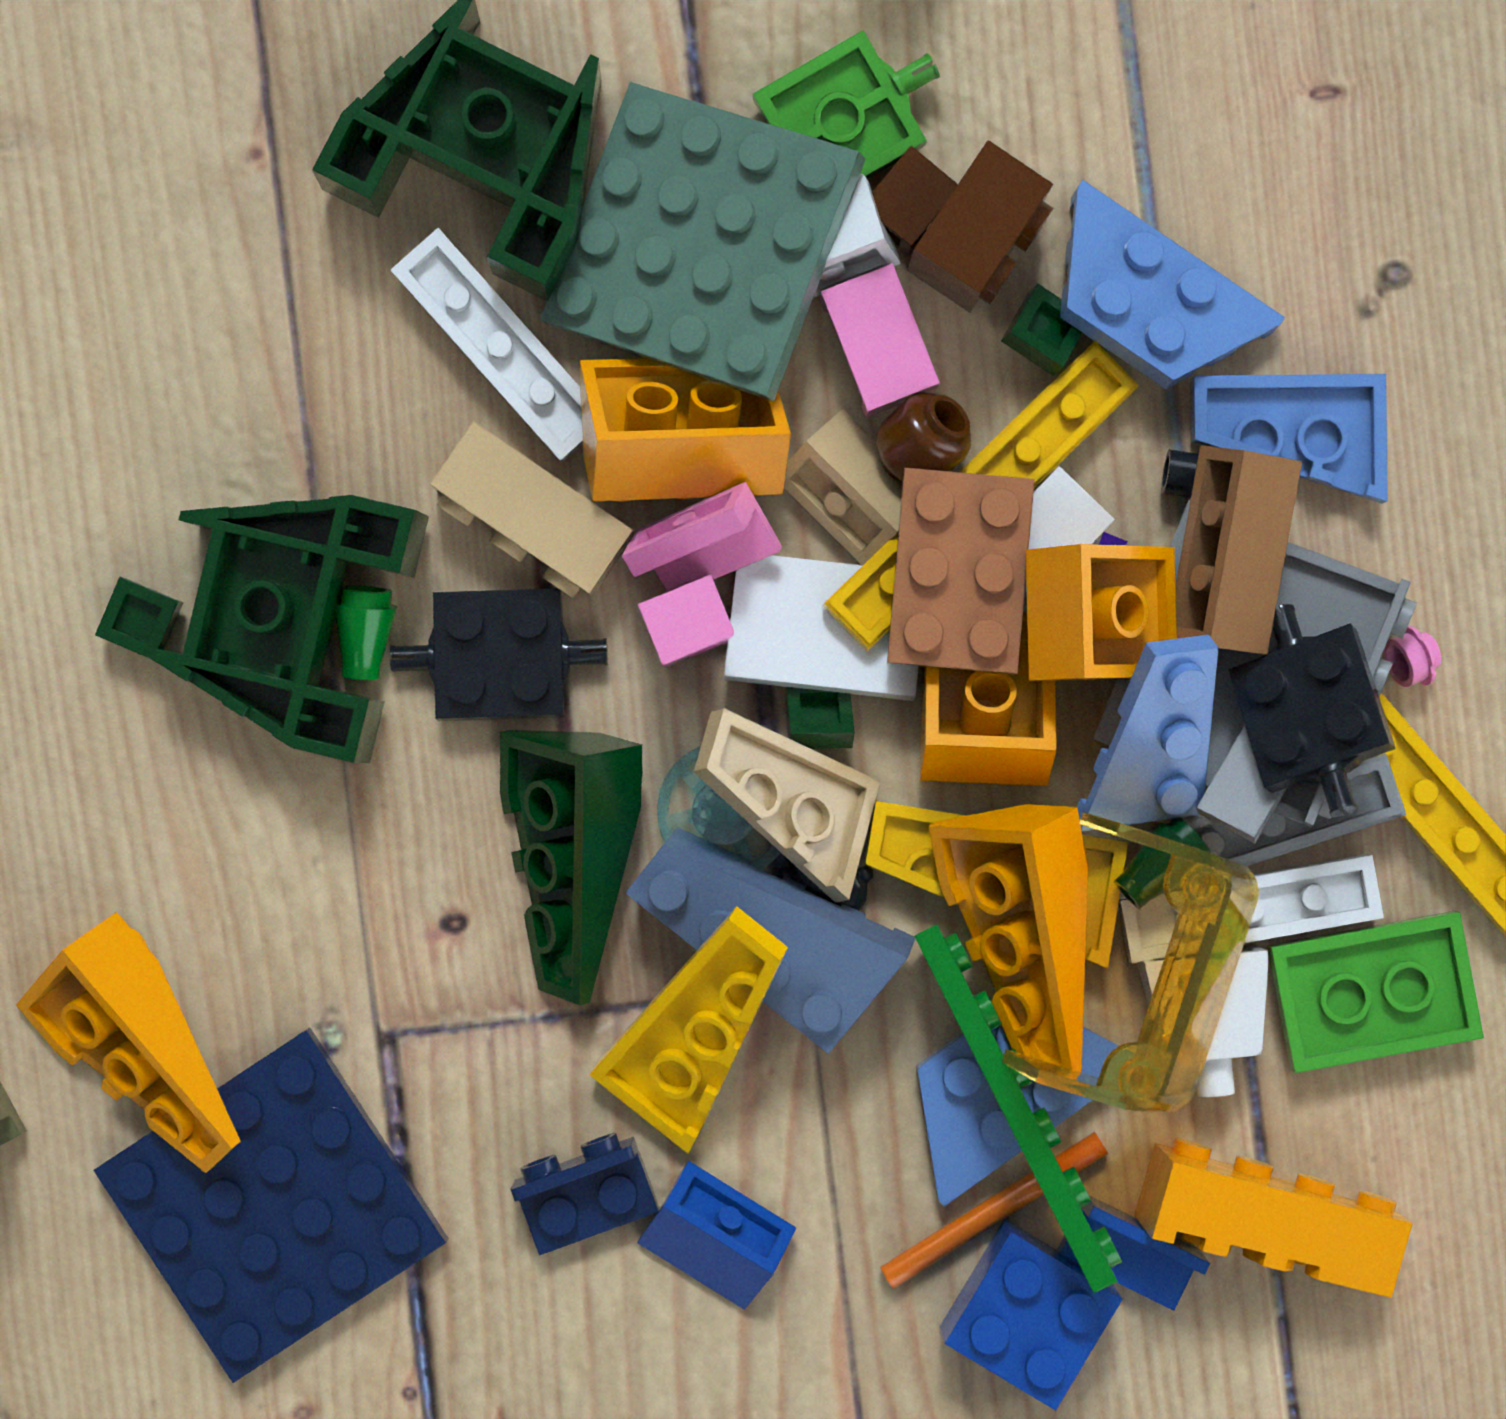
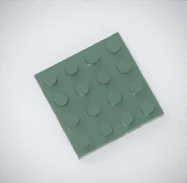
M630 82L582 206L577 243L549 300L546 301L540 320L549 326L774 401L866 159L859 151Z

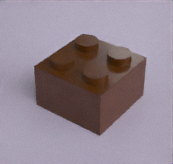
M987 140L914 248L907 271L969 313L979 299L990 305L1017 264V261L1009 257V254L1015 246L1026 252L1054 209L1044 202L1053 183Z

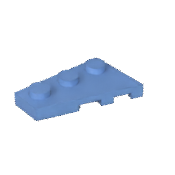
M1209 635L1147 642L1117 710L1122 718L1109 749L1101 748L1093 767L1097 777L1088 798H1080L1077 807L1082 831L1199 815L1196 807L1205 794L1219 648Z

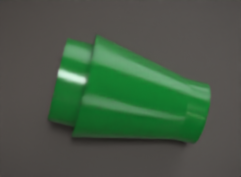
M346 585L341 587L340 600L335 606V617L342 658V677L355 680L380 679L381 663L397 611V606L391 604V589L364 585Z

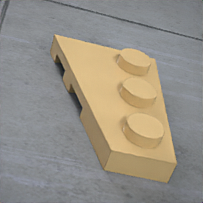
M725 708L711 712L694 773L835 903L849 900L880 781Z

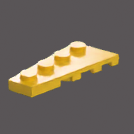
M736 906L601 1057L589 1075L689 1154L788 947Z

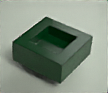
M1037 283L1027 293L1001 342L1054 376L1064 367L1082 332L1060 318L1062 299Z
M119 577L95 636L147 657L148 646L165 648L184 602L130 579Z
M786 687L785 710L789 739L810 749L853 748L855 731L851 694Z

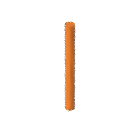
M1094 1132L1055 1156L1062 1172L1075 1167L1078 1173L1107 1155L1108 1152ZM1033 1171L882 1265L880 1269L891 1287L894 1289L1044 1195Z

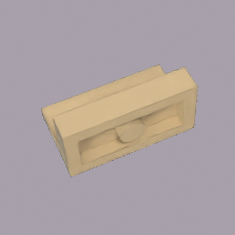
M842 409L812 435L787 462L784 488L861 565H864L898 532L902 481L892 478L885 471L877 450L876 441Z

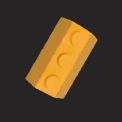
M646 358L580 360L579 379L583 453L592 502H626L630 500L674 498L687 500L711 497L744 482L747 483L754 496L783 494L791 432L779 391L774 401Z

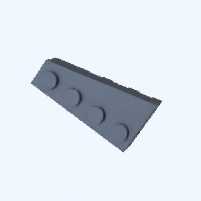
M679 827L675 829L626 891L629 897L696 950L701 947L736 906L784 943L788 949L764 997L763 1003L828 1054L908 959L915 941L914 936L897 928L891 930L865 918L866 914L843 903L841 906L805 890L806 886L785 876L781 879L753 866L752 861Z

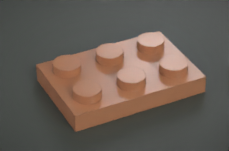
M904 468L887 663L1018 674L1026 583V550L1029 549L1035 479Z

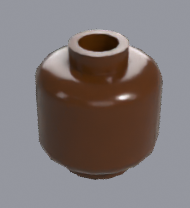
M919 392L908 397L882 422L876 433L877 450L885 471L892 478L903 482L904 468L951 472L966 458L971 448L970 421L961 405L946 395Z

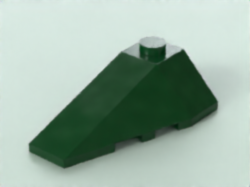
M501 731L500 797L504 815L514 813L521 850L511 853L515 873L525 872L532 903L527 908L524 919L538 990L579 1006L590 1003L641 809L642 744L595 732Z

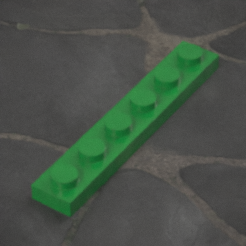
M936 924L914 935L1093 1293L1118 1282L1111 1268L1122 1263V1260L1105 1226L1095 1231L1091 1230L1081 1210V1207L1092 1202L1075 1167L1062 1172L1051 1150L1052 1147L1062 1143L1045 1108L1043 1107L1032 1113L1021 1091L1022 1088L1032 1084L1016 1050L1012 1049L1003 1054L991 1030L1001 1026L1002 1023L985 990L973 996L962 972L973 966L956 932L944 938Z

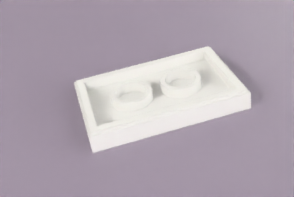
M771 555L736 570L730 618L734 635L728 639L724 680L914 701L916 697L918 666L887 663L890 629L866 651L822 606L863 565Z

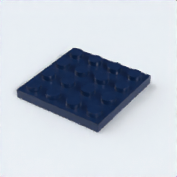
M311 1028L297 1035L217 1088L241 1142L207 1173L202 1171L154 1131L93 1170L232 1383L444 1245L449 1239Z

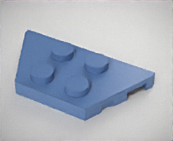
M1084 180L1081 181L1073 193L1070 208L1074 209L1071 238L1067 242L1065 268L1068 276L1067 284L1062 290L1060 318L1164 389L1185 380L1205 365L1212 366L1231 356L1236 349L1259 337L1264 339L1271 335L1283 322L1284 316Z
M1002 1025L991 1030L1003 1054L1012 1050ZM1083 1026L1082 1074L1075 1079L1027 1073L1032 1084L1022 1088L1021 1091L1032 1113L1044 1107L1054 1127H1056L1143 1063L1135 1053L1122 1048ZM963 1032L916 1065L936 1193L944 1207L1022 1151Z

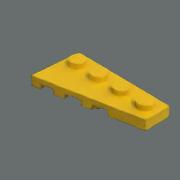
M875 800L865 864L944 897L939 886L929 825L937 821L968 815ZM1082 834L1088 866L1085 959L1108 969L1121 892L1115 885L1114 880L1124 872L1129 842Z

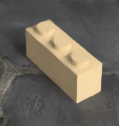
M474 421L429 484L443 494L437 506L466 526L470 525L475 516L496 530L489 540L491 543L519 562H522L527 553L536 557L549 566L542 578L572 598L575 597L580 588L591 596L595 595L625 551L634 534V531Z

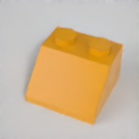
M1076 544L1026 550L1029 681L1131 679L1147 642L1177 639L1175 547Z

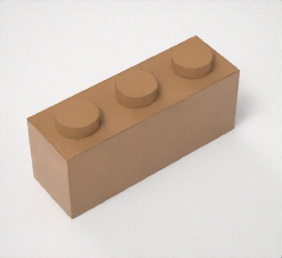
M1200 445L1176 579L1177 639L1209 635L1215 644L1222 649L1268 654L1302 461L1245 450Z

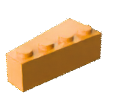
M1175 1138L1173 1147L1158 1143L1154 1144L1134 1214L1152 1239L1174 1244L1176 1233L1181 1232V1239L1199 1246L1198 1249L1203 1252L1227 1257L1233 1245L1243 1248L1242 1256L1257 1262L1261 1266L1285 1272L1293 1271L1294 1264L1306 1266L1304 1273L1314 1279L1392 1298L1413 1225L1412 1222L1395 1211L1396 1201L1366 1191H1359L1357 1200L1333 1194L1334 1183L1303 1173L1297 1174L1295 1183L1271 1176L1273 1166L1244 1156L1237 1155L1234 1165L1210 1159L1211 1148L1181 1138Z

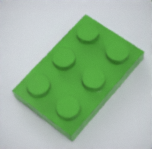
M1449 911L1267 945L1290 1070L1294 1073L1484 1038L1461 913L1458 911Z

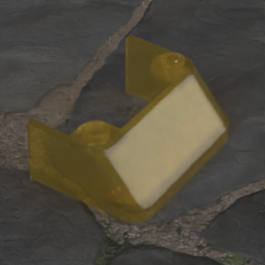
M1083 812L1080 825L1171 854L1164 876L1163 887L1168 903L1179 912L1138 1040L1137 1042L1122 1044L1112 1050L1103 1063L1099 1078L1005 1049L1002 1062L1036 1083L1118 1108L1138 1112H1174L1188 1104L1196 1092L1258 902V883L1254 874L1246 866L1238 862L1119 822Z

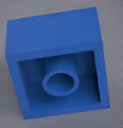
M1004 1219L941 1323L940 1331L944 1344L1056 1411L1123 1299L1113 1284L1093 1293L1078 1263L1060 1255L1053 1247Z

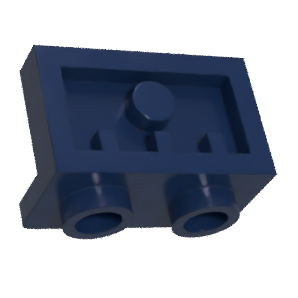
M616 1133L607 1134L581 1145L580 1148L583 1155L559 1163L556 1155H550L520 1168L523 1177L516 1179L510 1190L514 1201H519L539 1256L655 1214L660 1210L634 1136L619 1142Z

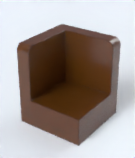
M913 146L907 149L872 192L882 224L894 240L895 246L906 256L912 253L928 226L933 222L958 185Z

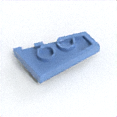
M1386 374L1193 376L1190 379L1192 443L1245 450L1302 461L1301 478L1381 504L1388 502Z

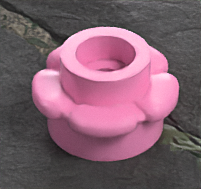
M1408 626L1403 639L1399 637L1389 639L1383 651L1384 660L1393 663L1389 673L1399 685L1409 687L1421 682L1424 686H1427L1434 682L1436 678L1435 668L1441 665V652L1437 642L1430 634L1426 632L1420 633L1415 627Z

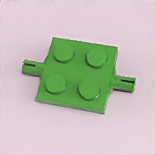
M864 30L753 93V101L767 124L859 151L866 159L860 174H864L869 179L897 163L910 146H913L916 150L926 146L927 139L911 114L908 94L930 81L938 79L940 73L936 64L932 65L933 59L928 53L895 72L891 66L879 58Z

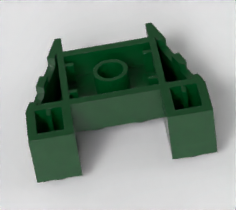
M457 0L432 25L433 30L404 58L402 56L397 58L384 71L385 76L362 99L357 97L341 113L312 171L323 191L378 218L410 158L510 207L511 210L487 255L493 275L547 301L577 243L601 88L599 58L592 54L589 55L575 85L474 36L473 34L480 23L476 1Z
M355 495L334 496L328 499L270 502V504L231 508L227 506L180 511L179 521L211 529L210 541L183 652L148 646L146 656L183 680L191 682L215 697L235 713L248 718L272 733L273 737L293 749L351 763H370L385 701L319 686L334 623L335 606L339 602L348 562L414 578L429 516L414 509Z

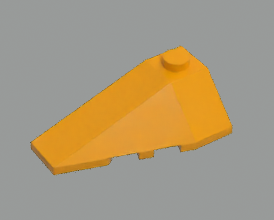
M1024 804L937 821L929 825L939 886L948 906L958 905L972 936L971 939L965 942V945L973 962L982 959L995 987L996 993H994L991 1003L1002 1023L1011 1048L1016 1050L1027 1073L1068 1079L1077 1078L1082 1074L1088 866L1078 807Z
M117 912L64 948L16 1003L18 1009L58 1055L72 1066L82 1059L105 1078L102 1080L101 1089L116 1101L122 1096H127L145 1110V1119L148 1127L205 1173L212 1169L241 1142L158 959L148 949L142 935L135 929L130 928Z

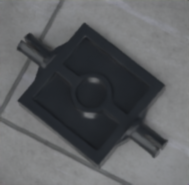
M559 588L433 592L434 627L429 637L428 645H391L390 656L392 658H414L390 659L392 672L429 670L435 685V719L437 721L565 717L564 685L570 672V665H608L607 652L583 653L608 651L607 638L569 640L563 625L562 591Z
M1279 605L1281 613L1275 609L1272 627L1278 646L1269 651L1267 655L1228 669L1264 788L1270 793L1302 782L1321 783L1329 806L1330 816H1345L1344 809L1349 814L1358 809L1346 774L1355 769L1364 760L1396 749L1357 629L1349 623L1317 636L1302 637L1294 605Z

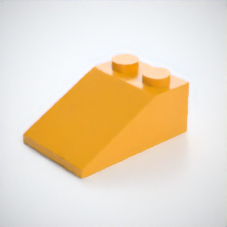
M1023 612L1018 674L923 666L920 781L1048 786L1056 754L1055 680L1029 681L1027 612Z

